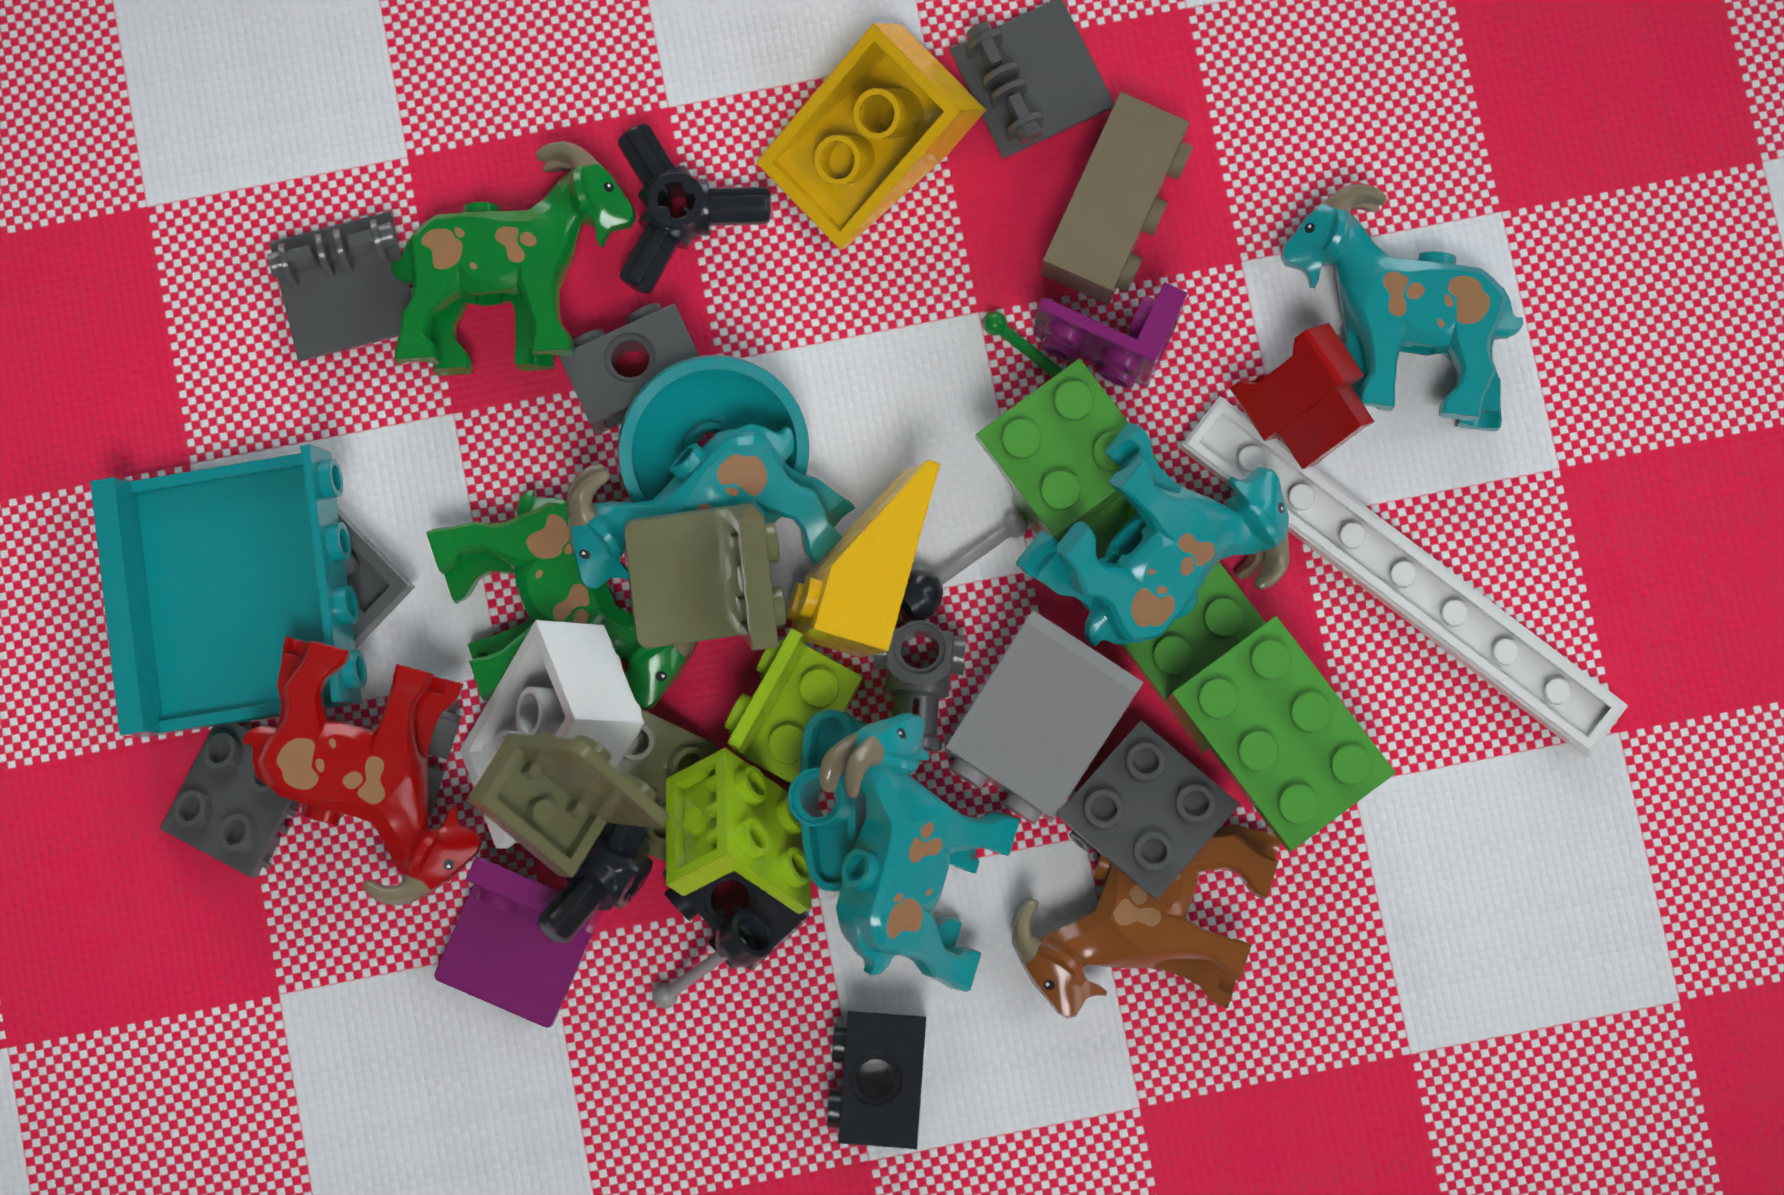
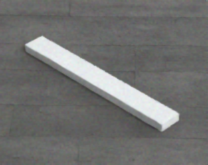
M1219 396L1181 445L1180 449L1229 487H1231L1228 482L1230 477L1242 480L1256 467L1272 469L1280 479L1282 495L1289 515L1288 532L1585 758L1594 752L1628 707L1621 699L1312 466L1302 470L1288 447L1278 439L1274 438L1264 442L1250 419L1221 396Z

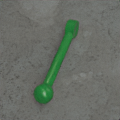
M992 311L985 315L982 325L988 334L1003 337L1051 377L1056 376L1063 370L1007 326L1006 317L1002 313Z

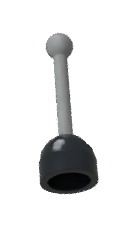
M1020 513L1007 515L1003 521V527L936 574L920 569L911 571L900 607L911 621H925L934 615L942 602V585L1009 537L1019 538L1023 536L1028 529L1027 519Z
M748 909L739 910L726 919L716 931V952L671 984H658L652 992V999L655 1005L664 1009L672 1007L676 1003L679 993L726 960L729 961L731 966L740 968L754 965L770 954L774 945L773 934L767 922L758 913ZM738 931L744 936L743 938L740 937Z

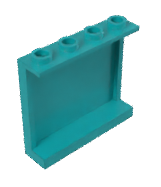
M308 444L300 446L301 453L136 481H127L116 477L90 481L120 735L150 737L279 717L281 700L277 682L282 662L283 643L286 636L308 643L311 640L350 651L348 663L342 670L329 678L322 693L325 709L362 704L361 688H364L367 682V669L361 651L355 648L353 624H356L359 619V605L353 587L347 584L345 560H349L351 556V541L346 525L343 522H339L337 497H340L343 493V477L340 466L335 459H332L330 451Z

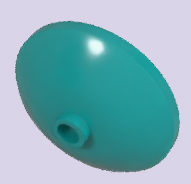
M697 356L682 360L662 370L650 379L634 397L624 416L619 433V470L625 489L632 502L653 500L675 477L670 472L673 462L687 447L697 443L701 435L705 433L716 434L721 431L740 428L749 423L764 426L773 432H780L784 426L790 428L795 442L793 451L785 462L799 474L806 475L809 461V437L804 416L796 400L789 390L767 370L752 362L733 356ZM766 513L764 516L765 523H775L781 516Z

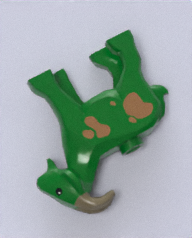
M566 141L549 143L536 152V158L539 161L546 162L543 165L544 172L567 171L569 173L557 182L542 201L529 210L500 211V207L493 203L472 202L462 207V213L438 214L421 225L405 245L402 258L397 262L391 263V271L396 279L405 284H413L411 299L401 314L399 337L395 348V362L397 365L421 361L433 363V372L437 376L473 374L471 359L457 342L456 328L468 304L481 307L507 303L513 304L516 344L514 357L515 365L520 371L554 369L553 355L560 357L575 356L572 336L562 325L560 289L574 260L582 224L595 227L597 244L599 247H605L611 233L631 228L636 221L634 207L609 172L579 145Z
M529 490L519 499L517 507L518 516L507 522L487 524L473 521L453 527L435 528L426 531L438 570L444 574L455 604L467 599L481 578L492 573L515 575L516 587L525 610L529 615V619L513 629L467 644L473 659L469 663L480 696L484 701L489 700L535 620L604 625L615 653L621 661L626 660L627 671L624 673L635 701L644 711L654 707L680 677L695 651L698 642L644 648L635 637L633 615L618 607L609 580L597 589L586 587L579 579L576 562L569 542L567 501L536 498L534 490Z

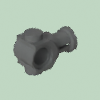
M918 620L911 621L900 628L894 629L888 652L874 655V668L886 669L885 692L894 695L893 716L902 713L912 714L913 704L918 703V716L922 717L925 722L922 746L925 751H941L942 740L936 737L939 699L949 696L950 674L963 675L966 637L953 636V632L942 631L934 623ZM924 637L936 645L938 657L932 665L918 669L911 667L904 661L901 656L902 648L910 639Z

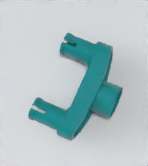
M833 709L818 712L809 720L805 727L800 774L795 777L789 787L788 803L791 813L796 820L801 822L802 842L809 877L821 889L840 893L843 883L841 867L845 857L854 849L865 822L866 797L861 788L858 797L852 798L847 795L845 771H843L839 778L838 786L835 789V806L831 812L824 816L818 806V797L822 790L819 772L825 754L834 745L857 732L868 723L858 721L848 712Z

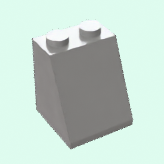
M1033 610L946 745L945 753L954 759L949 769L979 789L988 781L1008 794L1002 804L1031 824L1035 825L1040 816L1052 823L1143 682Z

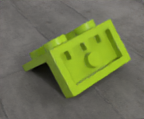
M791 628L784 641L778 638V647L765 650L756 671L761 673L759 678L763 680L753 698L744 693L740 696L724 728L729 730L728 734L731 735L728 744L736 755L789 784H792L795 777L800 774L803 735L809 720L818 712L827 709L846 712L863 681L861 675L809 648L804 634Z
M727 748L717 751L666 779V812L669 815L666 821V885L685 896L735 871L797 914L811 909L812 879L809 877L806 867L801 822L796 820L790 811L788 792L763 775L757 767L749 765Z

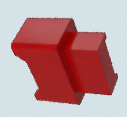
M1329 323L1308 328L1295 337L1292 356L1271 373L1262 374L1257 379L1249 382L1238 381L1230 388L1264 442L1281 436L1302 470L1317 465L1334 450L1375 422L1351 387L1362 379L1364 375Z

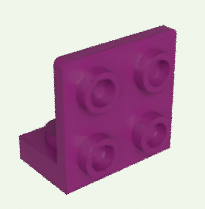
M1164 282L1156 300L1145 295L1132 320L1129 335L1042 297L1036 311L1034 336L1043 340L1040 345L1043 350L1061 360L1075 362L1078 356L1100 366L1098 374L1113 384L1132 389L1134 383L1148 388L1179 322L1188 293Z
M476 856L465 879L474 885L436 968L434 977L443 984L540 1026L550 1028L557 1019L603 910L597 909L569 942L562 943L558 941L554 943L546 937L545 932L538 926V917L560 891Z

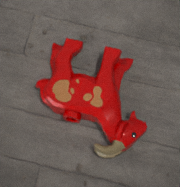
M286 636L283 643L282 662L277 682L281 700L279 721L276 728L262 725L251 729L243 737V744L250 745L253 749L252 763L256 777L270 787L278 796L303 803L300 813L302 817L338 826L341 815L345 814L373 824L401 874L402 882L399 885L384 886L376 881L366 880L364 881L363 889L371 898L386 905L411 904L450 881L479 853L482 846L480 835L463 827L459 822L458 806L452 805L446 814L443 825L439 829L428 828L429 787L427 764L429 747L435 727L442 713L456 702L464 684L435 677L430 672L396 664L385 711L375 731L339 720L327 719L322 696L328 679L342 670L348 663L351 652L311 640L308 643Z

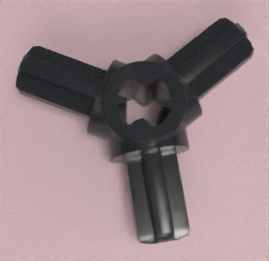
M647 124L630 128L618 139L620 150L643 185V188L638 193V197L643 203L645 210L638 222L645 230L620 272V279L633 290L644 294L651 293L677 247L687 250L691 242L697 237L711 236L712 226L765 225L770 222L771 195L769 189L765 187L710 188L709 179H694L686 166H674L655 133ZM685 198L688 208L684 207L685 216L671 218L670 211L667 208L673 209L671 200Z
M649 785L656 792L657 795V789ZM657 795L654 802L661 806V799ZM606 823L573 878L566 877L568 884L538 917V926L545 932L549 940L554 943L558 941L567 943L597 909L608 911L613 906L622 909L635 897L643 887L653 866V860L647 857L649 847L644 840L649 830L648 827Z

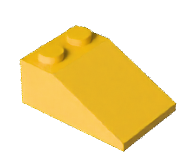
M873 23L756 163L841 250L847 248L940 163L985 113L986 109L902 24Z
M927 460L899 473L844 533L842 539L811 569L805 577L804 584L800 582L794 584L786 606V619L793 620L791 628L804 634L806 642L859 658L888 652L940 463Z

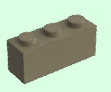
M1120 92L1043 259L1042 276L1107 305L1110 304L1117 288L1128 293L1143 259L1133 254L1142 232L1154 236L1168 205V201L1159 198L1160 192L1167 177L1179 181L1193 150V145L1184 142L1189 121Z

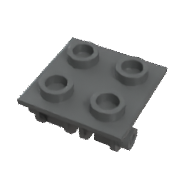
M1053 0L993 29L989 22H982L967 31L969 40L949 49L970 94L986 109L982 118L1003 159L1114 107V102L1063 0Z
M391 211L269 242L272 253L267 254L273 277H278L298 362L399 336L401 314L411 299V289L409 284L396 279L391 271V263L397 262L402 258Z
M1140 720L1056 816L1073 829L1069 836L1080 848L1088 852L1094 847L1154 900H1157L1239 807L1240 803Z
M237 723L212 727L160 829L251 878H257L262 867L270 868L272 863L269 860L280 841V838L275 835L277 831L287 835L289 828L281 825L286 814L296 817L298 811L290 806L292 802L297 804L299 802L278 796L270 787L256 777L252 763L253 749L250 745L243 744V737L250 731L249 729Z

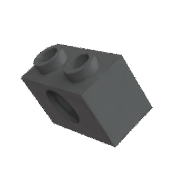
M660 303L644 306L627 316V325L607 334H604L602 329L587 332L573 340L575 356H559L596 436L622 424L627 409L634 397L655 375L677 362L699 356L675 303L664 308L661 307ZM640 351L649 357L647 369L637 377H623L616 372L619 359L628 352Z

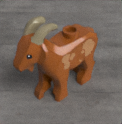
M1237 825L1221 827L1157 900H1154L1100 853L1093 878L1105 882L1093 912L1041 937H1035L1032 934L1031 922L1038 909L1039 902L1031 899L1022 905L1012 923V945L1031 982L1055 1011L1065 1018L1077 1016L1086 999L1093 996L1107 995V990L1085 977L1086 966L1150 968L1167 971L1199 985L1209 1000L1228 1009L1236 980L1239 981L1242 977L1252 944L1202 929L1186 919L1198 884L1199 873L1226 869L1238 875L1253 895L1266 899L1279 862L1275 858L1281 842L1272 832L1258 831Z

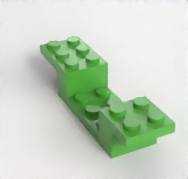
M1080 358L976 433V440L1013 487L1012 503L1020 514L1027 519L1028 524L1036 535L1043 531L1052 535L1059 543L1074 523L1082 521L1094 532L1096 537V557L1101 559L1104 558L1110 542L1124 525L1138 513L1123 495L1108 483L1112 476L1122 469L1105 454V450L1129 422ZM1218 561L1197 591L1198 601L1191 612L1180 619H1176L1166 632L1157 638L1141 643L1131 642L1128 645L1120 646L1202 755L1211 749L1289 853L1396 774V772L1279 618L1275 616L1266 623Z

